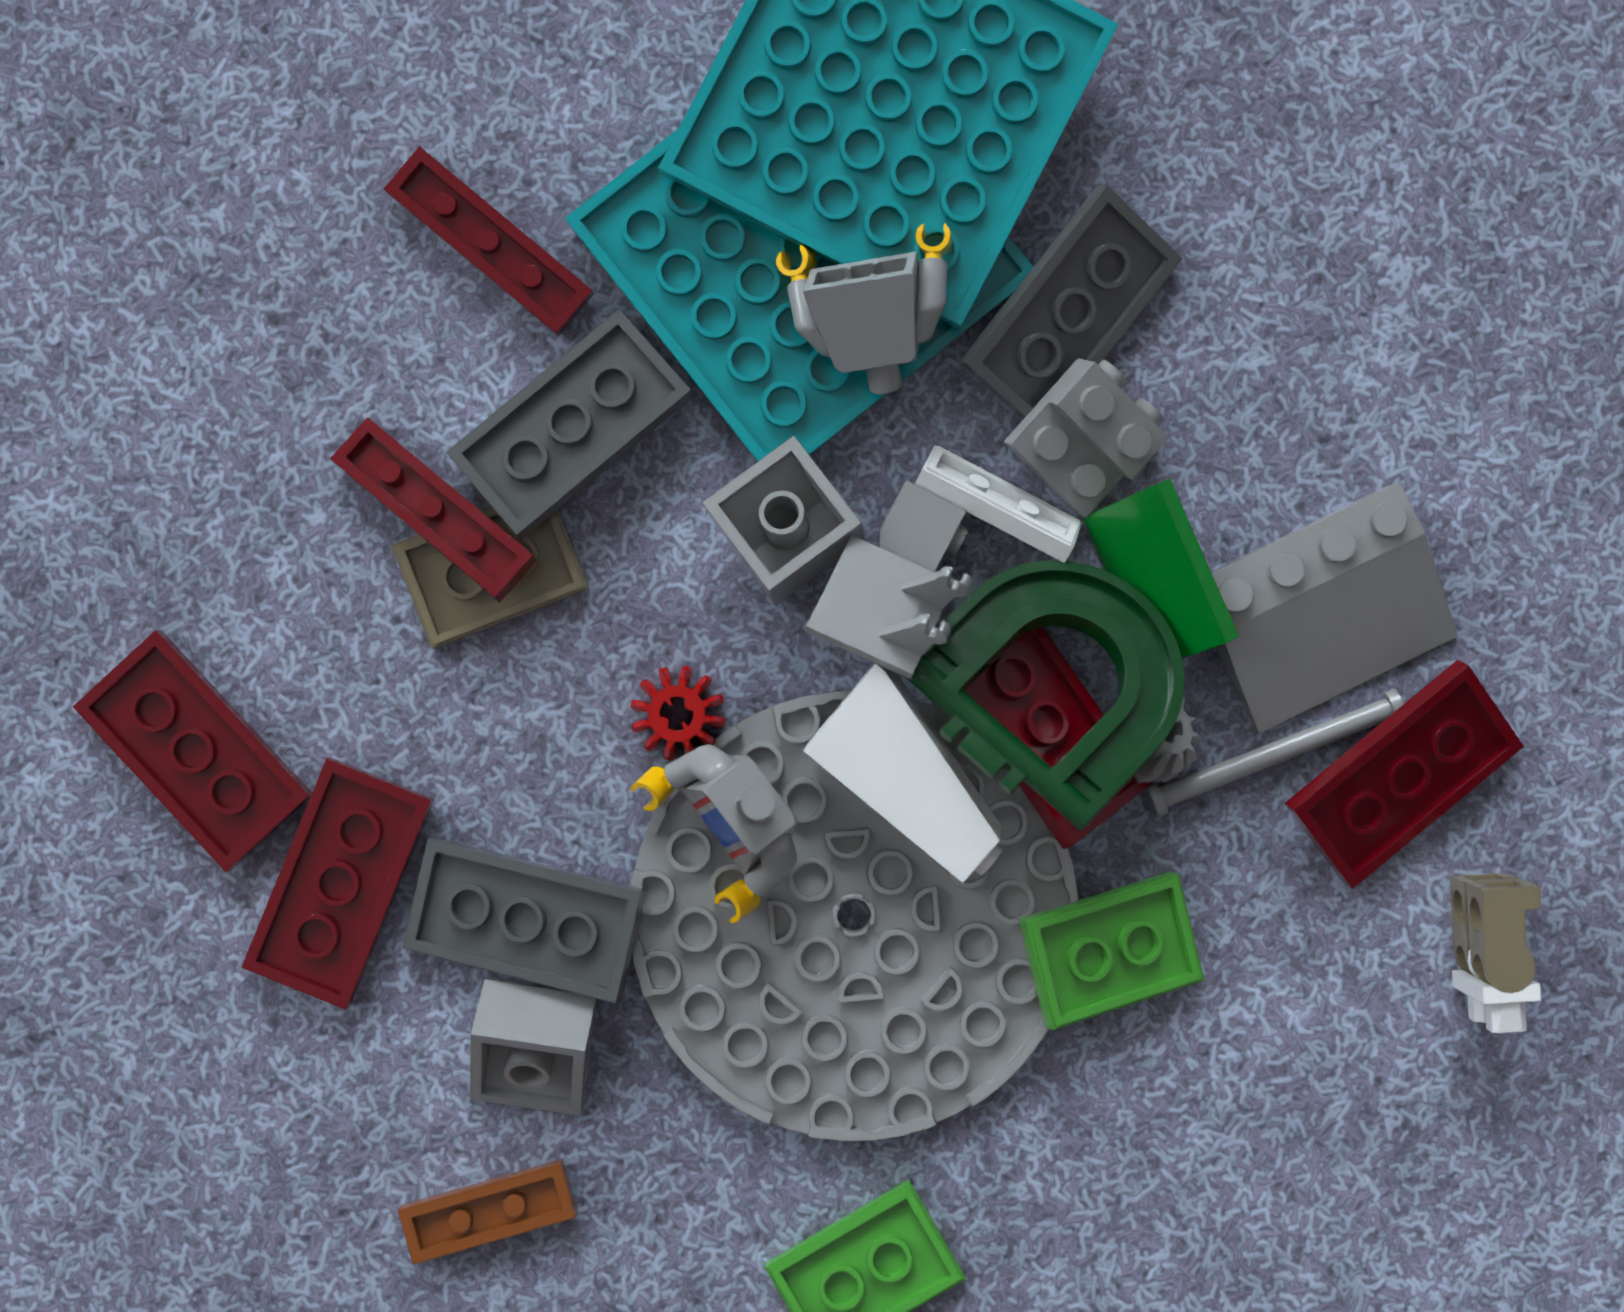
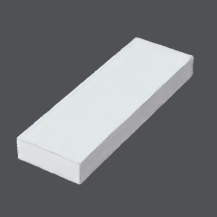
M934 445L915 482V485L1065 563L1074 548L1082 525L1081 520L938 445Z

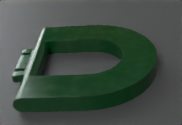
M1059 560L1025 563L1009 568L985 581L944 620L951 627V633L946 643L940 645L933 644L921 656L911 679L903 676L951 718L943 725L939 735L951 743L961 732L967 734L958 745L957 750L988 778L992 780L1003 768L1007 769L1009 773L998 785L1004 792L1011 795L1022 782H1025L1081 832L1160 749L1180 712L1185 684L1183 661L1177 640L1163 615L1148 598L1128 582L1105 570L1077 562L1065 561L1063 563ZM1063 626L1085 633L1106 650L1115 665L1119 689L1116 703L1055 766L1051 767L971 698L965 690L1023 634L1040 627Z

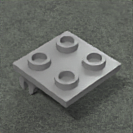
M851 535L806 625L805 632L911 679L921 656L933 644L940 645L946 643L951 633V627L945 621H942L940 628H935L943 609L955 597H966L973 585V581L968 574H964L961 581H956L951 577L952 567H943L940 571L933 572Z

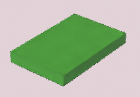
M1166 872L1019 919L1045 1026L1051 1030H1056L1204 981L1179 873Z
M910 1179L765 1263V1269L790 1312H911L966 1280L963 1270Z

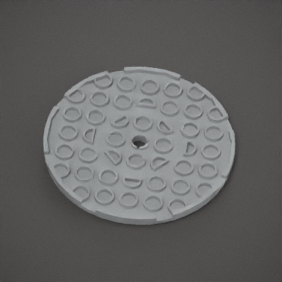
M834 691L807 695L776 704L749 716L715 739L716 743L714 746L726 754L750 757L796 817L798 824L791 837L797 852V862L794 868L765 896H760L758 908L736 923H730L729 920L736 915L735 905L728 898L716 905L715 897L736 881L744 879L745 875L682 791L675 789L654 812L641 843L633 872L631 887L647 891L632 955L642 994L646 998L655 1020L663 1031V1036L685 1066L711 1091L733 1107L767 1124L773 1123L785 1129L808 1134V1137L837 1141H874L905 1136L936 1126L937 1122L961 1112L970 1105L972 1107L977 1105L1002 1086L1027 1061L1045 1036L1048 1028L1045 1026L1019 919L1077 901L1078 892L1069 849L1061 847L1019 786L1011 795H1008L998 786L1000 781L1009 773L1007 769L1003 768L991 780L957 750L960 742L967 736L963 732L951 743L947 742L941 735L940 737L1001 825V837L997 845L1002 848V852L983 875L980 876L976 871H973L963 883L803 751L814 734L850 693V691ZM916 700L939 734L943 725L951 718L940 708ZM850 899L864 901L870 910L867 924L857 930H849L843 927L837 917L842 903Z

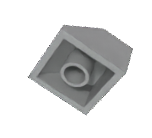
M794 436L702 502L739 559L775 606L837 562L851 535L865 541L860 520Z
M485 979L471 1031L470 1100L581 1116L594 1032L596 998L562 989L556 990L529 986L518 981L502 982Z

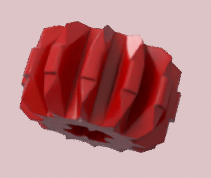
M683 666L680 671L679 685H674L671 672L667 667L659 669V678L664 689L659 690L651 681L644 679L640 683V687L653 698L651 703L643 700H632L630 708L635 711L648 712L649 718L633 723V732H642L650 727L655 732L646 740L644 748L647 751H652L657 747L662 738L667 740L664 759L669 761L675 758L677 742L683 743L685 754L696 749L692 739L695 735L704 745H714L716 743L714 736L703 729L705 723L715 727H723L725 725L726 719L720 715H707L708 707L718 706L724 702L723 695L717 694L705 700L700 694L712 683V679L707 675L698 681L694 689L688 687L692 676V668L688 666ZM673 697L684 698L685 708L693 711L691 724L687 721L681 723L684 729L672 728L671 718L663 715V708L666 702L669 706L674 705Z

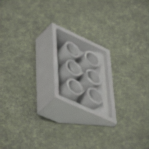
M1400 482L1376 490L1211 571L1239 637L1215 648L1257 734L1458 637L1426 534Z

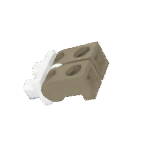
M1507 873L1450 876L1454 954L1457 964L1462 969L1452 970L1453 987L1467 995L1469 1019L1474 1022L1486 1023L1488 1031L1492 1033L1527 1031L1525 1002L1541 1001L1540 983L1533 980L1536 970L1534 957L1526 948L1525 910L1541 909L1540 886L1523 879L1520 880V878Z

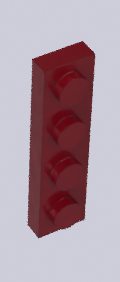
M420 146L384 187V191L558 337L594 295L592 289Z
M367 417L330 458L337 467L499 603L536 563L537 559L532 553L370 418Z

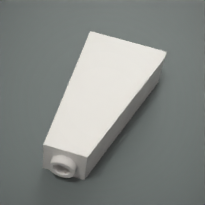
M874 663L814 734L803 751L962 883L973 871H976L980 876L983 875L1002 852V848L997 845L1001 837V825L898 673Z

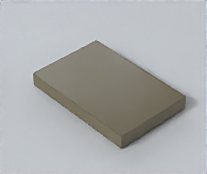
M492 506L480 510L537 559L536 563L500 603L421 536L416 535L391 545L431 649L440 648L590 589L559 509L522 540L517 537Z

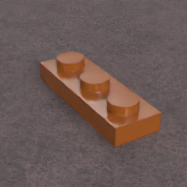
M562 1158L403 1204L398 1209V1214L414 1265L576 1218L578 1210Z

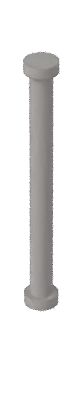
M1391 689L1382 693L1381 700L1162 786H1158L1154 782L1145 789L1153 812L1157 817L1167 814L1168 807L1379 725L1400 708L1404 702L1395 689Z

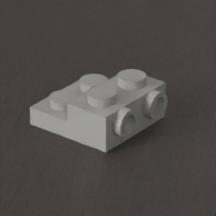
M1078 358L1005 439L1004 443L1075 513L1087 518L1122 477L1132 480L1169 437L1158 427L1164 421L1162 414L1145 399L1138 398L1134 402L1122 390L1128 381L1115 366L1106 360H1102L1097 364L1093 361Z

